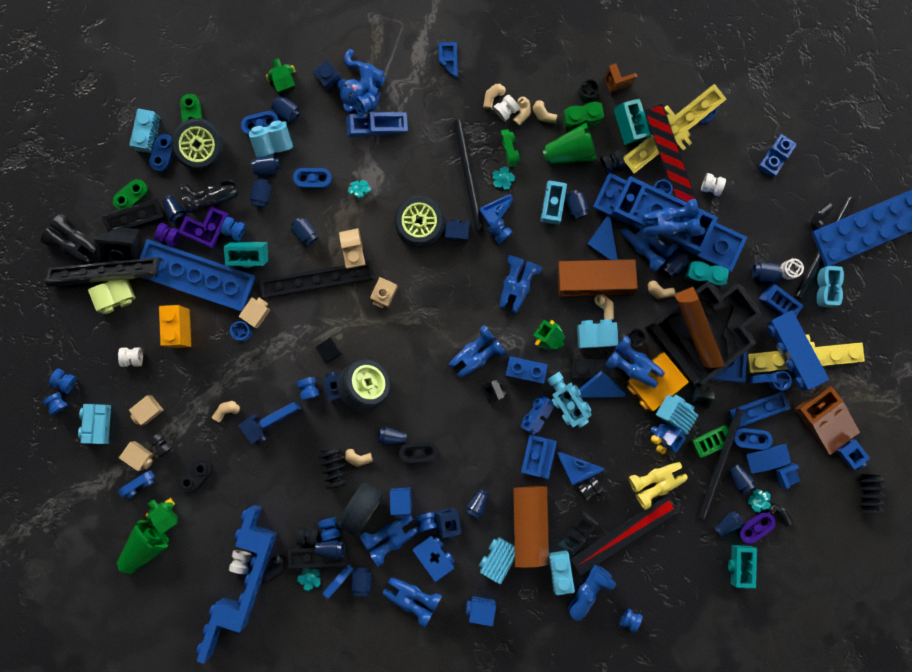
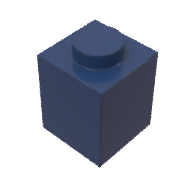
M328 60L313 71L316 80L326 92L336 86L337 81L341 80L339 73Z

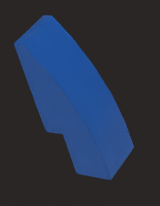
M370 112L363 116L349 114L346 118L347 137L378 136L408 132L407 113Z

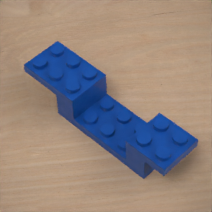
M609 173L592 208L625 224L633 221L643 227L657 226L658 220L642 221V215L664 210L665 208H683L687 202L631 176L626 181ZM699 208L697 217L675 219L674 222H684L698 218L701 227L700 236H692L688 232H678L671 236L660 234L679 243V249L715 266H722L728 269L729 272H732L748 238L716 223L718 217Z
M253 505L243 511L241 516L243 524L241 529L237 530L234 538L237 541L236 547L257 553L251 561L250 566L253 569L247 575L244 585L247 586L244 593H241L238 602L223 597L215 605L211 606L209 611L211 619L209 624L206 623L202 635L205 636L202 643H199L196 650L198 655L197 662L204 664L213 655L222 627L240 633L247 626L277 536V532L256 526L262 509L260 506Z

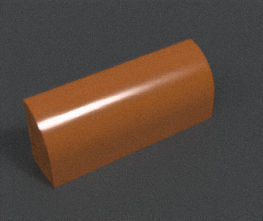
M635 260L559 261L558 263L559 296L635 295L637 291Z
M691 287L676 293L675 297L702 364L708 368L725 366L694 288Z
M547 486L514 488L515 567L549 565Z

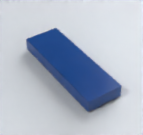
M779 391L737 407L744 410L738 428L791 409L784 391ZM736 408L729 410L731 419L734 417Z

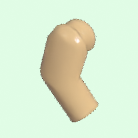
M495 84L485 93L483 108L492 109L494 98L498 95H504L505 87L501 86V84Z
M520 97L517 101L520 109L519 114L513 121L518 126L531 114L530 102L526 97Z
M536 101L533 105V111L537 119L555 124L557 114L548 113L544 102Z
M656 281L648 283V291L656 299L675 297L674 288L663 289Z
M603 294L597 295L594 301L604 310V319L614 320L613 302Z
M233 401L222 403L212 418L220 422L227 413L237 414L240 406Z
M353 449L345 451V460L356 467L373 462L371 453L359 456L355 454Z

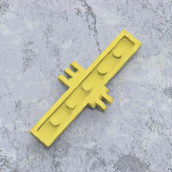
M715 84L676 115L668 105L664 107L665 111L669 113L667 117L677 145L683 151L686 149L682 143L684 140L689 146L692 144L688 138L691 135L688 130L726 100ZM651 134V136L623 157L633 173H636L659 154L653 135Z
M806 335L807 339L810 342V336ZM810 342L822 366L865 362L863 343L815 347L814 342ZM779 351L747 354L749 373L788 369L785 363L786 359Z

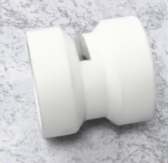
M506 95L501 103L493 106L494 111L503 121L508 120L510 114L516 113L520 109L510 95Z
M707 173L703 180L701 191L706 193L712 192L713 195L720 197L726 179L722 177L716 178L713 174Z
M790 259L780 266L782 277L787 280L799 277L804 270L802 262L798 259Z
M120 348L118 353L120 367H127L128 365L141 366L143 362L142 349L133 348L129 350L128 348Z
M234 550L232 553L234 560L229 566V571L238 574H248L249 567L247 562L251 561L252 554Z

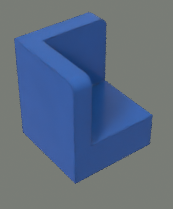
M790 463L774 470L780 488L789 489L790 485L800 482L796 471L799 468L798 464Z

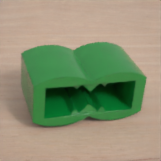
M591 102L583 107H568L562 115L566 130H573L584 123H587L588 127L595 126L601 123L604 118L603 107L600 102Z

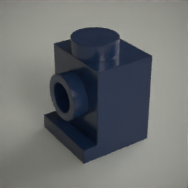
M456 219L446 222L442 232L445 235V240L468 242L470 220H466V224Z
M336 371L325 374L326 378L322 380L328 401L340 399L338 388H331L332 382L338 384L340 374H337Z
M253 414L238 426L251 444L258 443L260 445L268 439L265 432L267 428H262L260 420H256L259 416Z
M448 508L434 512L439 536L444 539H453L456 537L455 535L462 534L457 510Z

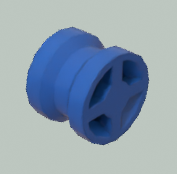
M368 92L363 97L358 96L354 98V107L357 113L363 116L368 111H375L377 109V102L373 94Z
M60 392L49 396L43 401L44 405L48 406L50 415L57 414L68 407V404L62 400Z
M434 512L416 517V521L420 525L419 533L438 528L434 522Z
M628 608L624 612L619 625L623 628L627 627L630 632L635 633L641 624L643 616L634 614Z

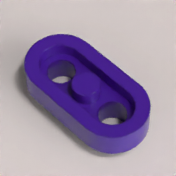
M766 512L757 514L739 529L740 539L749 544L756 542L774 529L775 519ZM765 518L766 524L762 525L761 520ZM748 529L751 531L750 536L745 535Z

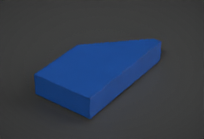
M457 42L438 43L439 64L454 78H458Z
M775 373L748 377V384L777 381Z
M347 565L325 589L323 595L328 599L354 568Z

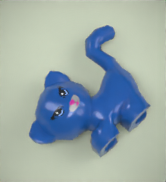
M352 49L347 50L343 61L347 67L359 69L361 80L341 79L337 81L340 97L346 112H351L355 109V97H363L368 92L373 94L378 103L380 93L376 86L383 87L386 79L385 75H383L384 71L377 69L373 65L352 61L351 57L354 54Z

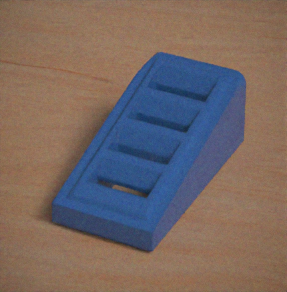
M768 284L759 297L762 302L781 315L787 313L790 306L794 304L792 311L797 316L804 306L775 284ZM788 300L785 306L781 308L784 302Z

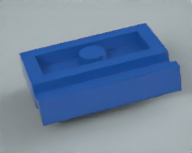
M529 435L521 473L549 479L557 441Z

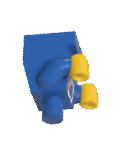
M660 424L658 428L655 426L651 428V433L654 434L651 437V441L655 444H662V446L658 445L656 448L657 452L665 454L668 447L671 452L676 454L686 439L682 430L672 425Z

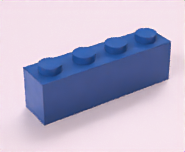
M792 310L767 323V330L770 336L775 338L777 342L776 347L779 353L784 355L786 366L790 372H793L795 383L799 389H802L804 392L829 380Z

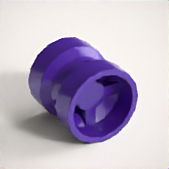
M160 223L155 232L154 240L160 243L165 242L168 246L175 247L180 237L179 229H171L167 224Z

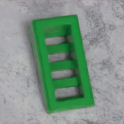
M722 425L690 440L698 458H703L723 448L724 442L719 432L722 431L726 438L728 434L726 425ZM714 434L716 435V437H717V439H718V441H719V443H720V444H718V445L716 444V442H715V440H714V438H713V436H712V435H714ZM708 437H709V439H710V441H711V443H712V446H713V447H711V448L709 447V444H708V442H707V440H706V438H708ZM700 441H703L706 448L705 451H703Z

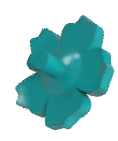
M507 167L500 168V172L495 170L492 173L495 180L493 185L498 188L503 187L504 190L509 189L511 182L515 181V176L512 172L508 173L509 168Z
M364 180L352 182L348 190L350 196L354 195L358 199L363 198V193L365 195L371 193V187Z
M756 489L753 491V495H750L748 504L752 505L754 511L758 513L761 512V509H770L771 504L768 501L771 500V494L768 492L763 493L762 490Z
M303 568L301 572L303 575L298 576L297 581L301 585L304 584V590L309 591L314 586L319 587L321 584L318 577L320 575L318 569Z

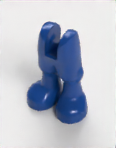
M696 199L689 200L683 208H665L664 210L642 215V221L658 220L657 226L643 228L644 234H667L671 236L678 232H688L692 236H700L701 227L698 218L684 222H674L675 219L695 218L698 216Z
M630 221V225L638 233L635 235L625 227L621 230V233L635 248L637 253L647 258L650 262V269L655 273L679 246L674 242L665 244L659 240L657 235L644 234L643 228L645 227ZM649 245L653 246L661 254V256L654 253L650 249Z
M509 255L507 262L511 268L509 276L503 282L504 287L499 308L504 310L508 303V298L511 297L516 299L511 312L517 314L526 295L530 292L532 277L540 274L543 267L527 261L520 282H517L525 260Z
M485 325L479 329L480 336L474 342L466 344L464 349L450 361L449 366L451 369L460 364L462 360L467 365L456 374L458 378L465 377L477 368L483 367L490 357L494 355L503 356L507 353L497 340L492 342L483 352L478 353L480 348L495 338Z
M625 335L605 366L610 369L615 367L622 369L630 378L656 388L658 382L648 376V374L652 372L662 378L665 372L656 363L647 358L646 355L633 350L630 346L631 339ZM619 354L626 356L627 358L632 360L634 364L628 363Z
M408 515L407 518H400L390 524H385L377 533L369 534L365 532L359 535L367 550H370L382 540L389 539L383 545L369 552L377 567L384 563V556L388 552L400 549L404 543L419 532L417 526L409 529L406 533L401 528L413 520L411 515Z
M595 565L592 568L586 582L579 587L577 594L568 606L571 617L576 621L582 620L587 615L596 600L597 593L602 588L613 590L616 587V583L611 579V574L599 565Z
M391 577L388 583L399 589L398 594L388 589H384L382 594L389 601L400 607L402 611L411 612L416 615L419 626L425 628L433 614L432 611L435 610L442 596L437 593L432 595L425 594L416 585H410ZM413 600L420 601L421 603L426 605L430 610L415 604Z

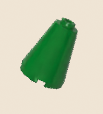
M584 123L545 145L546 149L543 150L545 161H549L550 164L597 160L590 130L586 129L588 124Z
M139 520L135 524L117 561L119 571L123 574H132L168 547L167 543L169 542L165 532L160 535L156 528L150 526L152 522Z

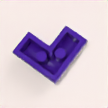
M211 206L203 223L185 216L178 233L214 249L221 234L222 224L229 214Z

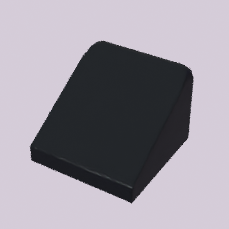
M332 337L316 346L325 363L342 354Z

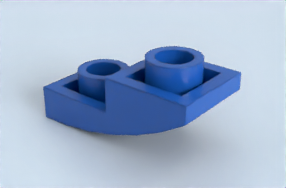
M780 134L758 168L774 178L797 144L783 134Z
M787 444L747 453L752 474L791 463Z

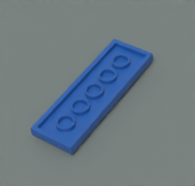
M912 190L812 231L811 234L825 267L911 232Z
M149 239L146 240L140 259L158 257L160 265L157 276L145 277L144 279L241 312L243 311L256 278L255 275Z

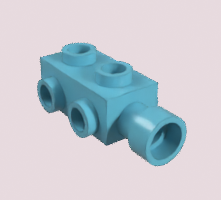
M558 372L547 379L550 386H553L556 390L552 394L554 397L552 399L553 404L556 408L562 409L564 412L562 417L567 425L571 424L572 427L578 425L580 428L589 422L588 418L592 415L590 413L591 408L586 401L583 402L581 399V392L576 385L573 386L572 383L566 385L562 380L563 376ZM569 392L571 398H567L565 393ZM578 408L582 414H577L576 409Z

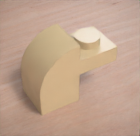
M359 228L339 232L346 268L366 265Z

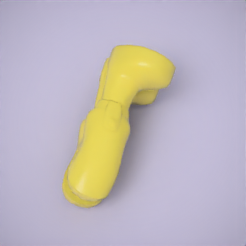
M680 462L654 469L643 477L636 475L628 477L633 491L637 493L636 498L644 510L651 507V500L654 497L667 494L670 490L678 487L688 479L686 474L675 478L672 475L673 472L682 468ZM656 483L654 487L647 489L645 491H641L644 487L648 486L649 484Z

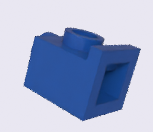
M854 439L849 440L835 451L851 470L862 469L866 465V461L870 459L860 444ZM851 453L854 455L852 459L849 457Z

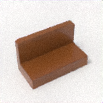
M613 64L608 67L604 78L610 94L632 87L637 75L633 73L621 77L617 64Z

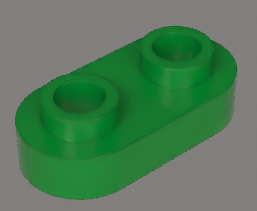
M193 94L184 95L180 100L182 122L189 119H202L200 100ZM192 100V104L187 106V102Z
M509 129L501 130L500 133L508 166H517L520 158L518 150H514L512 144L515 143L514 134L509 132Z
M139 179L131 181L115 194L113 198L115 208L121 210L138 204L148 194L147 184ZM139 186V191L135 192L134 188ZM121 198H125V202L123 204H120Z

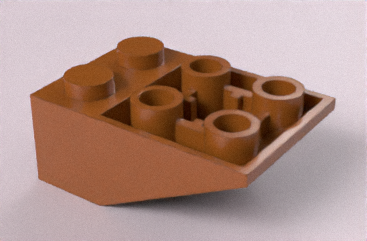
M823 386L794 408L795 412L828 455L834 453L860 433L846 405L832 386Z

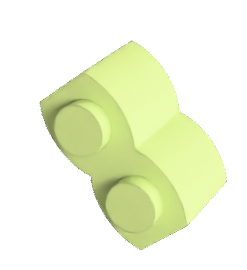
M128 279L108 281L88 290L96 311L103 314L114 311V307L121 305V307L128 306L132 303V300L136 299Z

